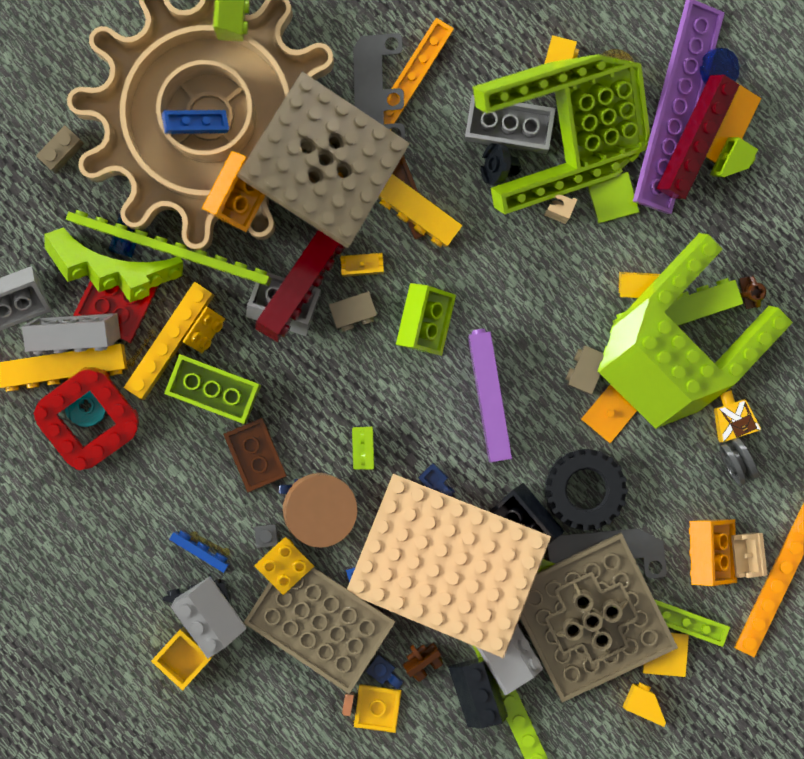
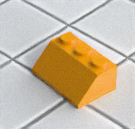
M231 151L201 209L247 232L266 195L237 177L248 157Z
M735 519L690 521L691 585L717 586L737 583L731 535H736Z

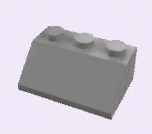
M32 266L0 278V330L51 312L40 279Z
M267 273V276L272 278L270 286L255 283L247 304L246 317L254 320L259 318L285 280L284 277ZM314 287L312 298L308 304L304 303L300 308L302 312L296 321L292 320L289 325L291 326L289 331L303 336L307 335L321 289Z
M211 577L206 578L175 598L171 605L172 610L207 659L228 646L247 628Z
M518 624L504 658L477 648L505 695L530 681L543 670L540 660L536 657Z

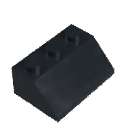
M524 483L513 489L489 511L551 536L548 545L565 532Z
M480 657L448 666L467 726L471 728H486L502 724L508 717L498 683L484 659Z

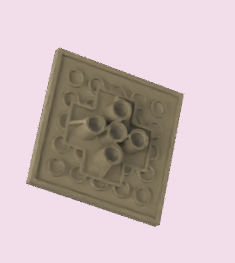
M302 71L240 169L237 177L348 248L410 143ZM329 143H332L335 146V149L332 148L329 145ZM304 148L307 154L303 153L300 149ZM319 159L325 163V166L319 163ZM337 171L342 173L343 178L337 175ZM309 176L315 180V183H312L308 179Z
M622 533L614 535L539 571L520 616L562 702L678 648ZM584 596L589 599L586 605H579L577 603L580 597ZM611 606L617 608V612L614 615L606 613V610ZM588 617H598V621L595 624L587 623ZM571 625L579 627L576 633H569L567 631ZM599 635L607 636V640L604 643H598L596 639Z

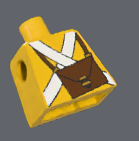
M732 390L720 395L723 406L714 408L719 442H726L761 430L745 399L735 402Z

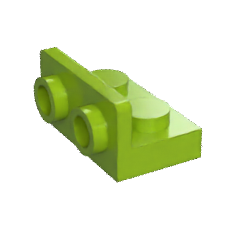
M353 427V469H374L373 427Z

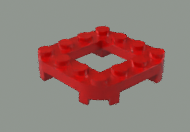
M85 367L79 370L75 375L45 395L38 402L34 410V417L38 427L63 459L76 470L89 469L97 465L129 442L135 436L139 427L137 410L131 407L108 377L109 374L105 370L93 367ZM91 391L115 422V425L83 446L58 413Z

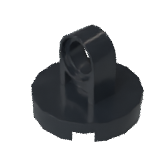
M492 143L483 153L482 158L486 159L484 166H481V176L486 184L492 186L501 185L507 177L515 176L522 170L519 159L510 156L507 146L503 144Z

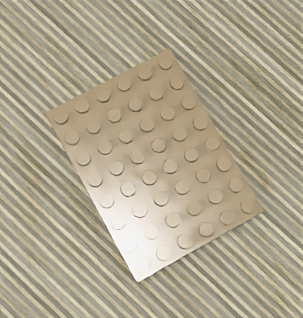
M393 474L347 590L362 600L504 658L551 536Z

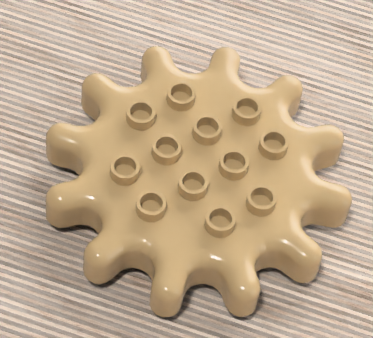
M139 0L146 21L142 31L137 35L124 37L106 26H100L91 32L89 37L90 46L101 59L109 64L110 74L107 81L100 87H77L68 94L67 105L80 119L101 122L104 126L105 135L100 145L85 152L80 157L78 166L81 173L92 182H101L117 175L125 176L129 179L131 193L121 209L122 221L133 230H144L160 212L174 210L180 213L182 217V240L185 245L193 251H205L210 247L213 240V229L219 218L201 208L231 151L249 157L302 71L314 80H317L330 73L334 67L332 50L324 43H315L300 50L291 49L283 43L282 35L293 18L289 0H265L256 13L245 15V21H248V35L244 34V41L217 39L213 28L215 0H200L194 8L189 10H178L172 6L169 0ZM164 110H226L229 131L227 133L165 134L162 113ZM309 176L308 179L312 183H315V180ZM265 196L248 228L250 234L257 240H266L275 232L276 225L269 210L270 198L268 196Z

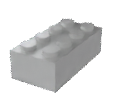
M472 95L464 141L486 145L500 143L511 149L547 154L550 147L556 108L518 103L485 113L476 108L475 98Z
M118 313L36 318L22 326L25 352L33 351V354H44L46 350H53L54 353H63L67 351L66 349L82 352L86 351L87 348L101 351L108 349V346L114 345V342L121 338Z

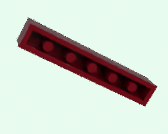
M710 75L656 189L671 198L686 199L740 86L738 83L726 75Z
M318 230L257 319L256 330L276 342L279 341L281 336L285 338L291 328L289 326L292 320L296 321L302 312L300 308L304 303L308 304L313 296L312 290L314 287L318 288L324 279L323 274L326 270H331L335 263L333 259L337 254L341 255L345 246Z

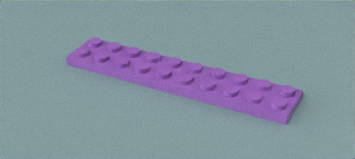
M686 0L633 198L635 203L666 214H672L675 198L669 197L656 188L706 85L725 13L696 0Z

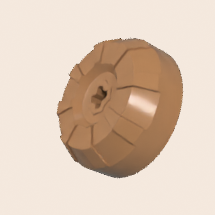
M315 473L298 479L289 489L283 502V517L288 530L299 541L312 547H328L343 540L352 530L357 517V503L352 490L343 481L326 473Z

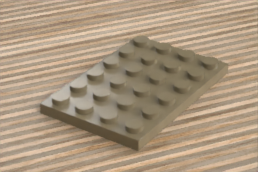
M313 567L284 595L269 582L243 623L350 694L396 621Z

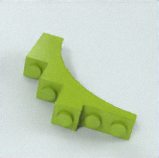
M64 227L44 234L45 250L67 282L87 275L98 292L119 286L129 302L149 296V288L156 287L183 276V260L180 257L154 262L117 260L84 247Z

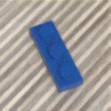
M164 110L162 113L165 134L227 133L229 131L226 110Z
M182 530L180 532H173L169 540L224 573L230 565L226 562L227 557L218 552L214 555L208 551L209 546L200 541L198 543L190 540L192 536Z

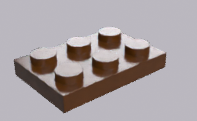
M263 418L223 434L247 493L287 476Z

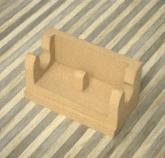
M556 195L555 198L558 200L552 201L554 205L550 204L544 215L566 224L577 199Z
M763 533L731 535L736 578L767 576Z

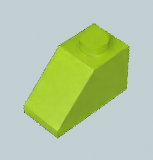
M728 137L710 175L712 177H726L749 169L755 161L758 149L739 137Z

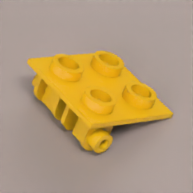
M206 306L182 342L203 353L204 350L210 347L214 335L222 329L225 318Z
M286 537L254 565L282 595L314 567L294 546L295 544Z

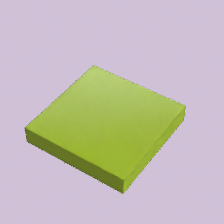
M628 172L588 186L598 224L639 213L637 203L633 202L634 191Z

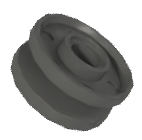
M739 438L732 440L733 451L728 445L723 444L720 446V453L732 478L739 486H742L746 483L745 473L751 480L758 478V472L746 446Z

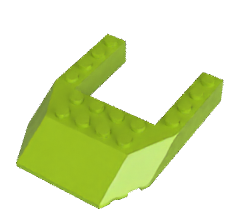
M598 54L549 62L473 86L476 108L485 113L555 92L566 163L492 187L491 194L494 208L503 214H508L555 198L556 195H564L617 177L623 172L622 169L630 161L633 162L642 151H645L650 137L642 66L640 63Z
M699 233L612 325L609 342L605 346L604 357L597 371L655 429L699 412L734 386L793 323L780 308L768 306L714 363L665 313L668 307L723 250L709 234Z

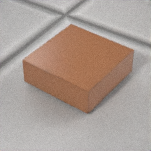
M346 692L342 711V714L345 716L351 715L354 692L350 694Z

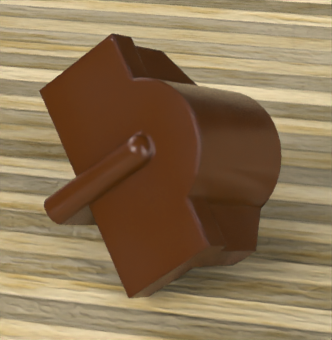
M753 275L739 278L740 295L743 297L745 308L761 307V300L766 296L765 286L757 283Z

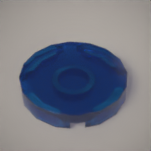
M727 48L709 50L704 55L702 66H700L701 78L705 85L710 75H726L736 82L740 66L734 52Z

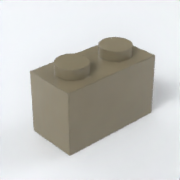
M64 125L36 157L56 174L85 143Z
M369 291L329 304L337 330L342 329V332L354 329V324L362 322V325L370 324L377 317Z
M583 346L582 349L578 348L573 359L577 361L574 369H569L565 378L568 380L567 385L592 395L600 377L597 371L600 362L603 360V353L588 346Z

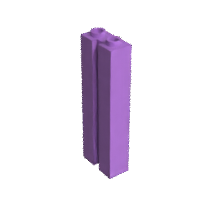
M485 328L473 330L472 335L468 336L488 460L489 462L512 459L491 331L486 332Z

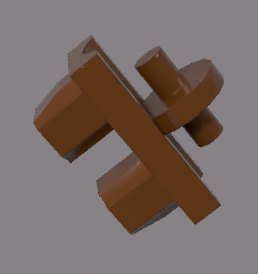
M433 642L428 647L423 644L419 648L412 644L410 648L413 652L406 656L408 661L403 666L410 678L413 676L420 682L427 676L424 670L427 665L431 664L435 670L444 663L439 649Z

